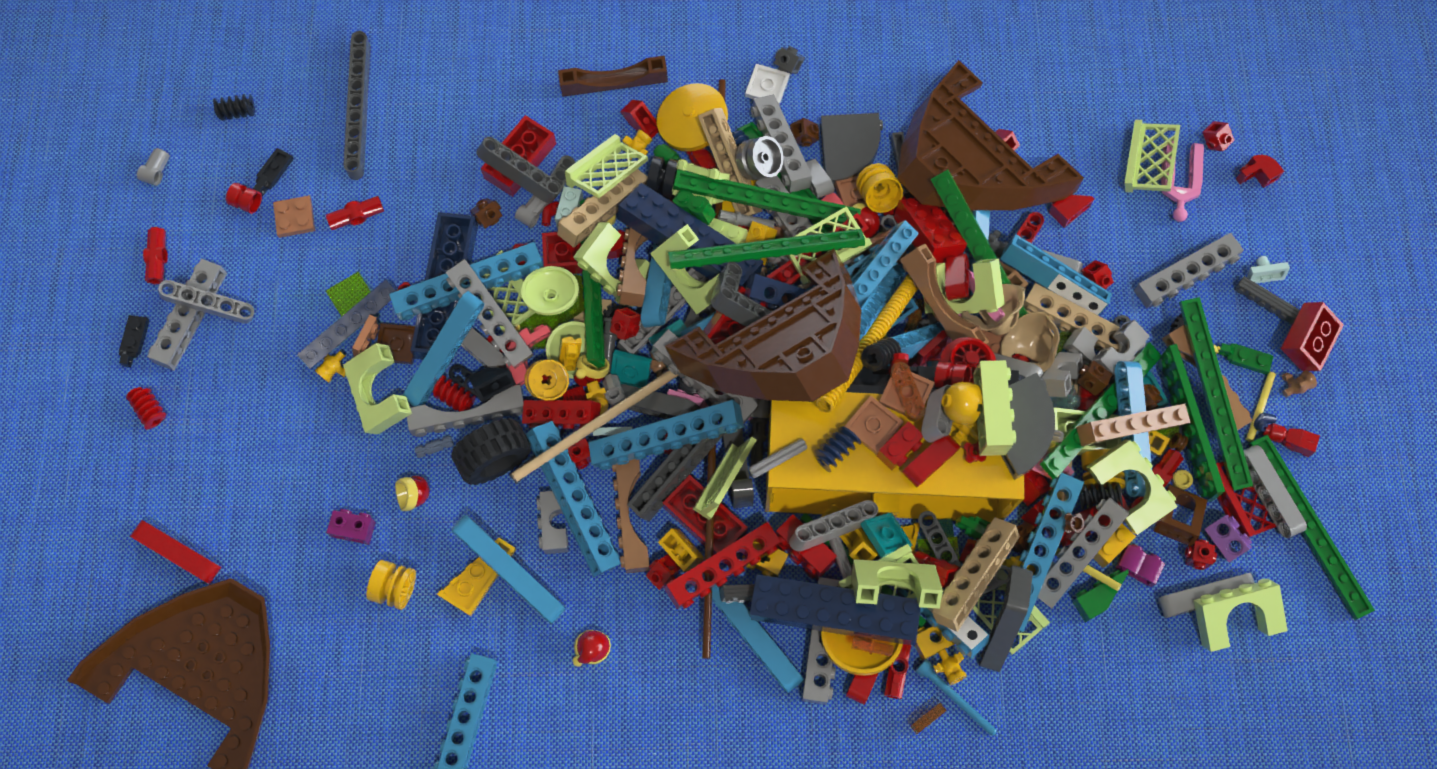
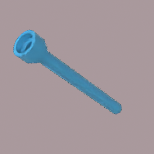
M925 659L915 672L921 677H928L986 732L992 736L995 735L996 729L934 673V669L931 667L932 664Z

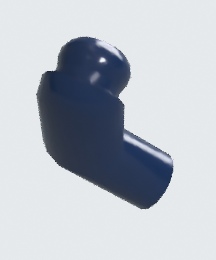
M1260 413L1254 421V428L1263 432L1266 430L1264 427H1268L1267 423H1275L1277 418L1273 414Z

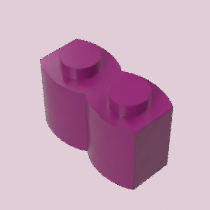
M1132 544L1124 548L1115 568L1121 572L1128 569V576L1152 587L1156 585L1165 563L1161 561L1159 556L1155 554L1148 555L1143 551V548Z

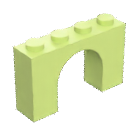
M599 222L573 258L578 261V266L583 270H587L591 274L590 277L604 286L603 290L616 298L615 301L619 304L620 296H617L618 284L622 285V282L610 275L607 269V256L621 234L609 222ZM636 259V265L641 275L646 279L647 284L650 263L646 259Z
M687 224L650 254L690 307L698 314L711 305V297L718 275L709 281L701 282L691 277L685 268H670L668 252L687 250L699 240Z
M999 258L979 260L973 263L975 279L973 296L971 299L961 298L951 301L947 299L945 291V263H936V276L940 291L946 302L957 314L962 313V311H968L969 314L980 312V310H986V312L991 313L998 311V308L1005 305ZM924 301L925 313H933L934 315L930 305Z
M375 343L343 364L345 375L348 378L351 393L361 418L362 427L365 433L380 434L412 414L406 396L393 394L379 404H376L372 397V383L376 375L395 363L390 347Z
M1125 439L1086 466L1095 481L1101 485L1124 470L1132 469L1142 476L1146 486L1145 495L1139 504L1128 511L1129 515L1124 520L1131 532L1138 535L1178 506L1174 502L1176 501L1175 496L1163 487L1164 481L1158 474L1155 475L1151 470L1153 466L1146 457L1143 458L1139 453L1141 449L1135 441L1131 442V440Z
M853 560L851 579L856 603L877 604L879 586L896 584L912 590L916 595L919 607L940 609L943 589L935 565Z
M1260 579L1258 583L1242 584L1236 589H1224L1218 594L1202 595L1199 599L1193 600L1201 644L1210 652L1230 647L1226 625L1227 618L1231 610L1242 603L1248 602L1253 604L1258 629L1264 634L1271 636L1288 631L1280 585L1270 579Z

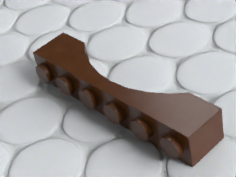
M665 55L646 58L632 66L611 71H589L579 68L558 70L562 97L668 82Z

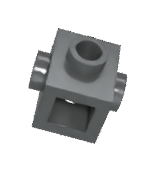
M781 47L775 55L776 60L774 64L779 66L778 69L780 71L798 74L805 57L798 54V50L794 47Z

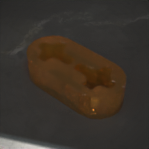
M940 702L910 727L917 735L947 710Z

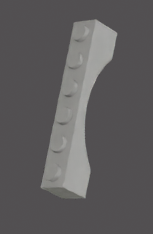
M520 385L512 386L495 395L486 403L467 411L443 412L426 405L411 407L412 414L407 416L409 431L412 436L423 437L427 433H441L453 427L454 429H460L472 423L479 425L486 420L498 421L505 416H520L523 413L524 402L522 388Z

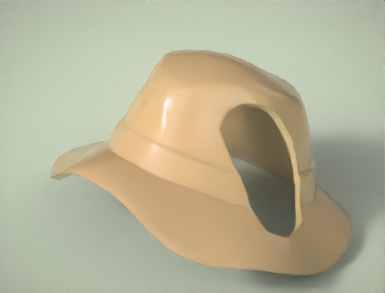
M1002 284L1005 305L1000 308L1005 316L998 322L994 321L986 310H980L979 312L986 325L977 316L969 314L968 311H962V317L978 325L981 330L990 331L995 335L1006 334L1018 322L1019 310L1025 301V288L1013 284Z
M1045 312L1026 314L1018 319L1016 326L1010 332L1006 333L1001 343L1000 353L1011 358L1013 354L1026 356L1037 362L1032 364L1039 366L1045 372L1052 366L1057 354L1060 340L1058 328Z

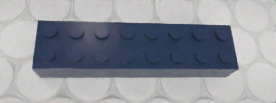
M640 183L618 206L617 219L658 246L687 224L699 239L687 250L736 244L643 183ZM751 259L735 262L742 269L739 286H743L746 289L749 275H761L764 261L761 259ZM728 262L720 265L710 264L702 267L693 266L691 268L711 280L724 269Z
M438 212L424 281L446 274L448 270L464 259L471 265L478 230L475 216ZM449 287V288L446 289V291H447V292H450V291H452L454 288ZM430 294L428 298H433L436 294ZM459 300L451 302L445 307L434 308L429 313L417 315L410 350L415 359L424 360Z
M756 575L750 617L751 620L915 646L921 607L918 606L917 599L878 593L877 604L856 603L853 589Z

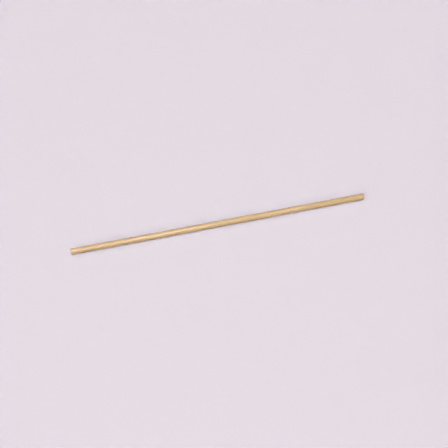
M883 231L879 232L878 234H876L875 236H873L872 238H870V240L873 239V238H875V237H877L878 235H880V234H882V233H884V232H883ZM865 250V251L861 252L860 254L854 256V259H855L856 257H858L859 255L864 254V253L867 252V251ZM812 282L806 285L801 283L797 287L807 289ZM784 295L782 296V301L786 304L788 298ZM668 370L511 473L513 479L518 482L679 375H675Z

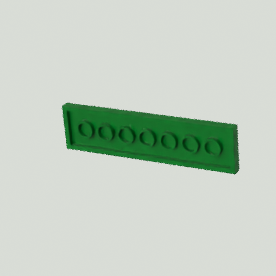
M1169 345L1158 360V366L1163 371L1164 385L1169 390L1171 405L1186 404L1191 422L1183 425L1182 436L1188 437L1186 445L1187 456L1193 464V475L1198 480L1200 496L1208 500L1207 502H1212L1223 494L1225 489L1178 345Z

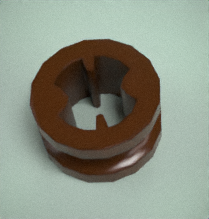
M1176 432L1170 439L1169 447L1178 452L1183 451L1188 443V437Z

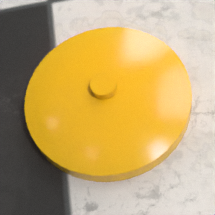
M700 83L684 85L671 92L662 102L657 114L658 131L664 141L674 149L680 151L703 149L709 146L698 115L714 108H722L728 120L727 105L722 95L709 85Z
M821 631L822 645L829 659L840 669L855 675H873L887 669L897 659L903 644Z

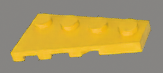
M501 538L495 540L512 557L516 548ZM478 557L459 576L451 580L448 586L440 590L437 595L467 615L472 616L499 575Z

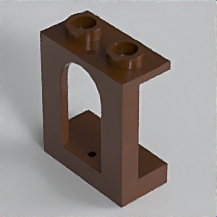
M1169 485L1166 491L1169 490L1175 496L1176 501L1174 502L1194 511L1191 525L1189 526L1172 519L1174 511L1172 510L1156 522L1153 531L1192 547L1200 535L1208 500Z

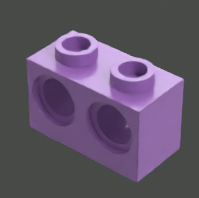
M1225 515L1205 528V531L1227 561L1231 562L1252 548L1250 545L1252 541L1246 533L1242 534L1238 529L1240 525L1233 516ZM1220 524H1226L1228 526V534H1222L1220 532ZM1233 540L1240 542V551H1235L1231 547Z

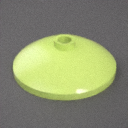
M556 266L542 267L533 271L525 278L521 287V296L524 304L531 311L541 315H556L565 312L574 305L579 295V286L575 276L568 270Z
M570 321L556 327L546 342L545 352L547 360L558 362L561 340L569 336L575 340L581 338L582 344L579 357L586 355L585 323ZM577 366L574 371H567L569 378L574 379Z

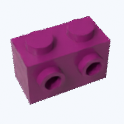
M340 509V511L333 510L326 533L332 538L370 545L376 522L371 518V515L366 513L355 515L352 514V511Z

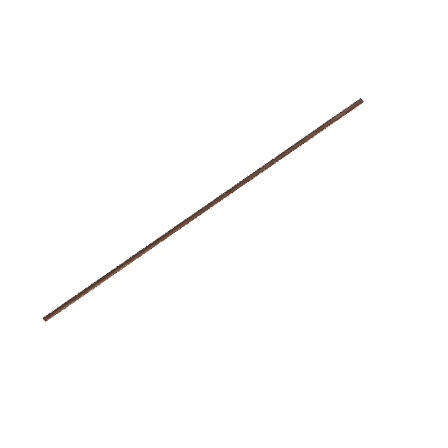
M720 79L718 92L725 101L726 81ZM723 202L715 204L716 219H718L719 210H722ZM712 307V313H714L715 311H717L716 309H714V308ZM716 445L708 453L707 484L715 472ZM714 515L710 520L706 518L705 560L713 556ZM705 573L704 581L711 582V575ZM712 592L704 597L702 659H710Z

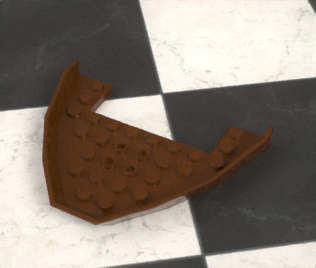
M960 60L956 62L913 114L901 147L897 179L923 205L945 207L931 179L947 169L950 171L971 210L1013 211L1064 200L1077 192L1084 179L1059 154L1032 168L979 118L961 98L981 88L983 82Z
M835 249L801 267L802 273L816 287L715 345L704 331L697 327L666 345L665 348L674 366L681 374L720 392L763 400L813 402L847 382L859 347L861 308L850 275Z
M232 578L184 593L132 619L79 662L67 681L80 686L102 701L110 704L132 671L136 669L231 728L208 763V767L212 769H249L268 701L270 639L265 598Z

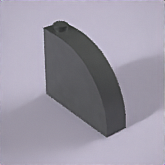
M879 113L821 116L820 132L823 166L833 185L836 181L858 176L865 167L873 164L880 143V131L883 130V121L879 120Z
M1037 373L1008 386L1012 388L1013 394L1012 401H1010V409L1014 410L1012 430L1016 432V443H1013L1012 448L1007 454L1001 455L1014 480L1028 473L1043 458L1050 447L1055 431L1053 403L1046 390L1045 380L1039 377Z

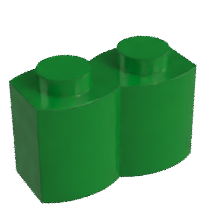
M679 190L673 199L674 204L707 225H710L716 216L715 211L706 198L694 196L687 190Z

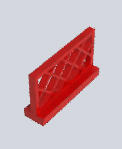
M1224 462L1216 463L1225 492L1217 497L1225 514L1229 515V517L1233 516L1240 525L1238 527L1242 534L1246 533L1250 538L1275 528V523L1266 520L1268 511L1265 506L1256 502L1258 494L1255 489L1247 487L1240 489L1239 494L1235 493L1227 475L1224 474L1221 468L1224 466ZM1245 489L1254 493L1252 500L1243 496ZM1242 501L1250 504L1249 512L1243 510L1241 506ZM1254 507L1263 510L1261 518L1253 515ZM1251 519L1260 522L1258 530H1254L1250 523Z

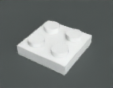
M756 64L745 97L755 99L774 94L780 106L790 73Z

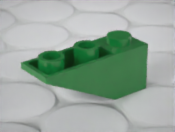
M1127 569L1121 573L1120 570H1117L1110 574L1109 577L1122 584L1129 571ZM1098 581L1092 585L1094 587L1092 590L1087 591L1084 589L1075 594L1077 598L1072 603L1086 623L1105 612L1118 591Z

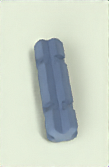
M446 436L442 438L443 440L438 439L426 443L423 447L422 445L415 448L416 456L421 458L426 456L427 453L430 455L443 450L444 447L446 449L452 447V438Z

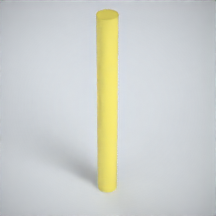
M1274 372L1267 374L1252 419L1253 421L1246 436V441L1248 442L1254 441L1257 432L1254 428V421L1260 413L1264 412L1276 376Z
M1057 548L1055 553L1057 557H1059L1057 554L1060 552V548ZM1089 565L1083 570V572L1116 591L1122 585Z

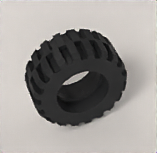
M504 418L485 424L479 429L473 430L469 435L464 436L453 447L451 458L463 481L470 485H478L479 483L483 484L503 476L517 465H520L530 454L531 444L519 422L511 418Z

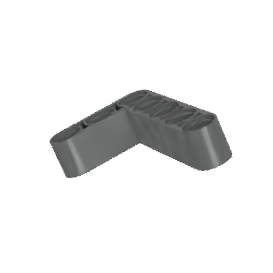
M485 137L476 151L477 156L482 161L546 203L553 202L566 183L565 170L575 164V160L571 156L564 155L555 165L550 175H547L492 137Z
M728 262L717 277L711 297V305L720 313L747 327L772 311L738 292L742 269L737 263Z
M622 384L626 398L641 389ZM653 392L627 410L669 419L701 408L688 399Z
M742 428L738 429L735 433H725L723 435L725 453L731 444L739 447L744 443ZM747 459L730 486L733 509L753 506L752 479H749Z
M930 511L921 513L918 519L919 524L936 557L941 559L944 552H950L952 559L948 563L955 564L961 569L962 565L934 513ZM927 516H931L934 519L933 524L930 526L923 525V519ZM935 534L943 536L940 544L932 542V537ZM1001 565L998 571L1006 570L1009 573L1010 569L1005 565ZM995 574L989 588L985 589L981 597L1006 585L1007 579L999 580Z
M1014 565L1011 566L1007 577L1004 603L989 635V643L982 651L981 657L983 658L979 662L980 667L1000 672L1028 611L1033 571Z

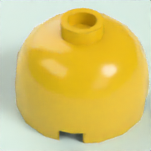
M957 382L951 385L941 400L946 417L952 422L961 425H972L975 423L980 415V411H977L978 404L982 405L980 387L971 382Z

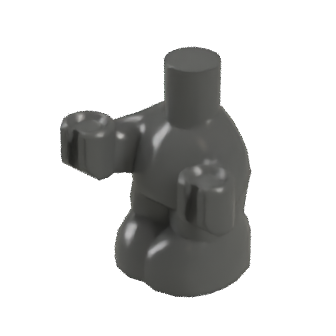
M995 230L993 234H989L988 242L996 257L1000 259L1004 248L1009 242L1000 241L1001 232Z

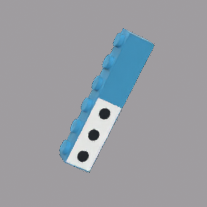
M1017 234L1014 235L1002 252L1000 259L1005 264L1030 277L1037 284L1046 287L1098 316L1110 302L1112 293Z
M897 587L898 594L901 597L908 596L909 590ZM921 607L920 614L923 613L927 617V621L931 626L939 628L946 640L955 643L958 651L964 656L967 655L972 659L989 643V634L970 616L966 618L957 632L936 623L932 613L933 608Z

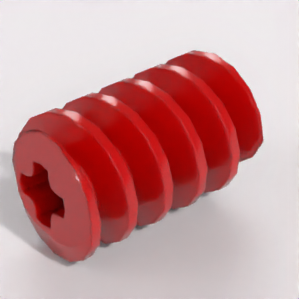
M441 376L433 388L434 398L440 399L443 403L446 402L447 406H452L454 410L459 412L470 410L476 396L470 397L471 391H467L464 394L465 387L462 386L457 390L459 387L458 383L451 386L453 380L449 379L445 382L446 376Z
M138 387L129 391L126 399L133 407L134 412L137 413V417L144 425V428L146 430L155 428L166 418L167 414L162 412L163 408L161 406H158L159 402L155 400V395L151 394L152 390L150 388L143 389Z

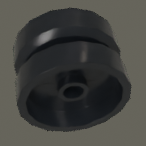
M654 156L648 173L647 186L659 194L662 190V196L668 200L674 199L675 196L672 195V188L675 182L678 160L670 159L666 164L664 157Z

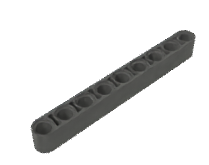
M363 31L354 32L351 35L343 165L352 180L361 179L365 168L371 46Z

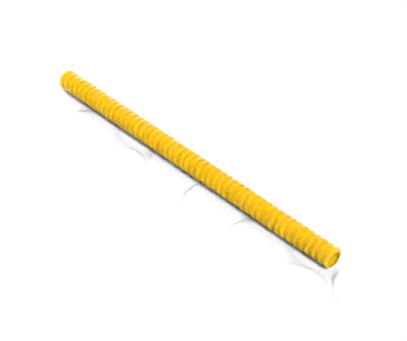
M909 273L883 307L867 333L859 341L858 351L849 380L816 400V405L822 412L829 413L833 411L864 366L861 360L863 350L885 337L908 302L917 292L918 288L915 287Z

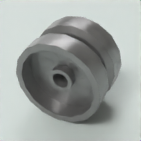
M763 136L744 141L737 149L736 164L738 170L748 180L755 181L776 176L782 169L784 158L782 148L772 137Z

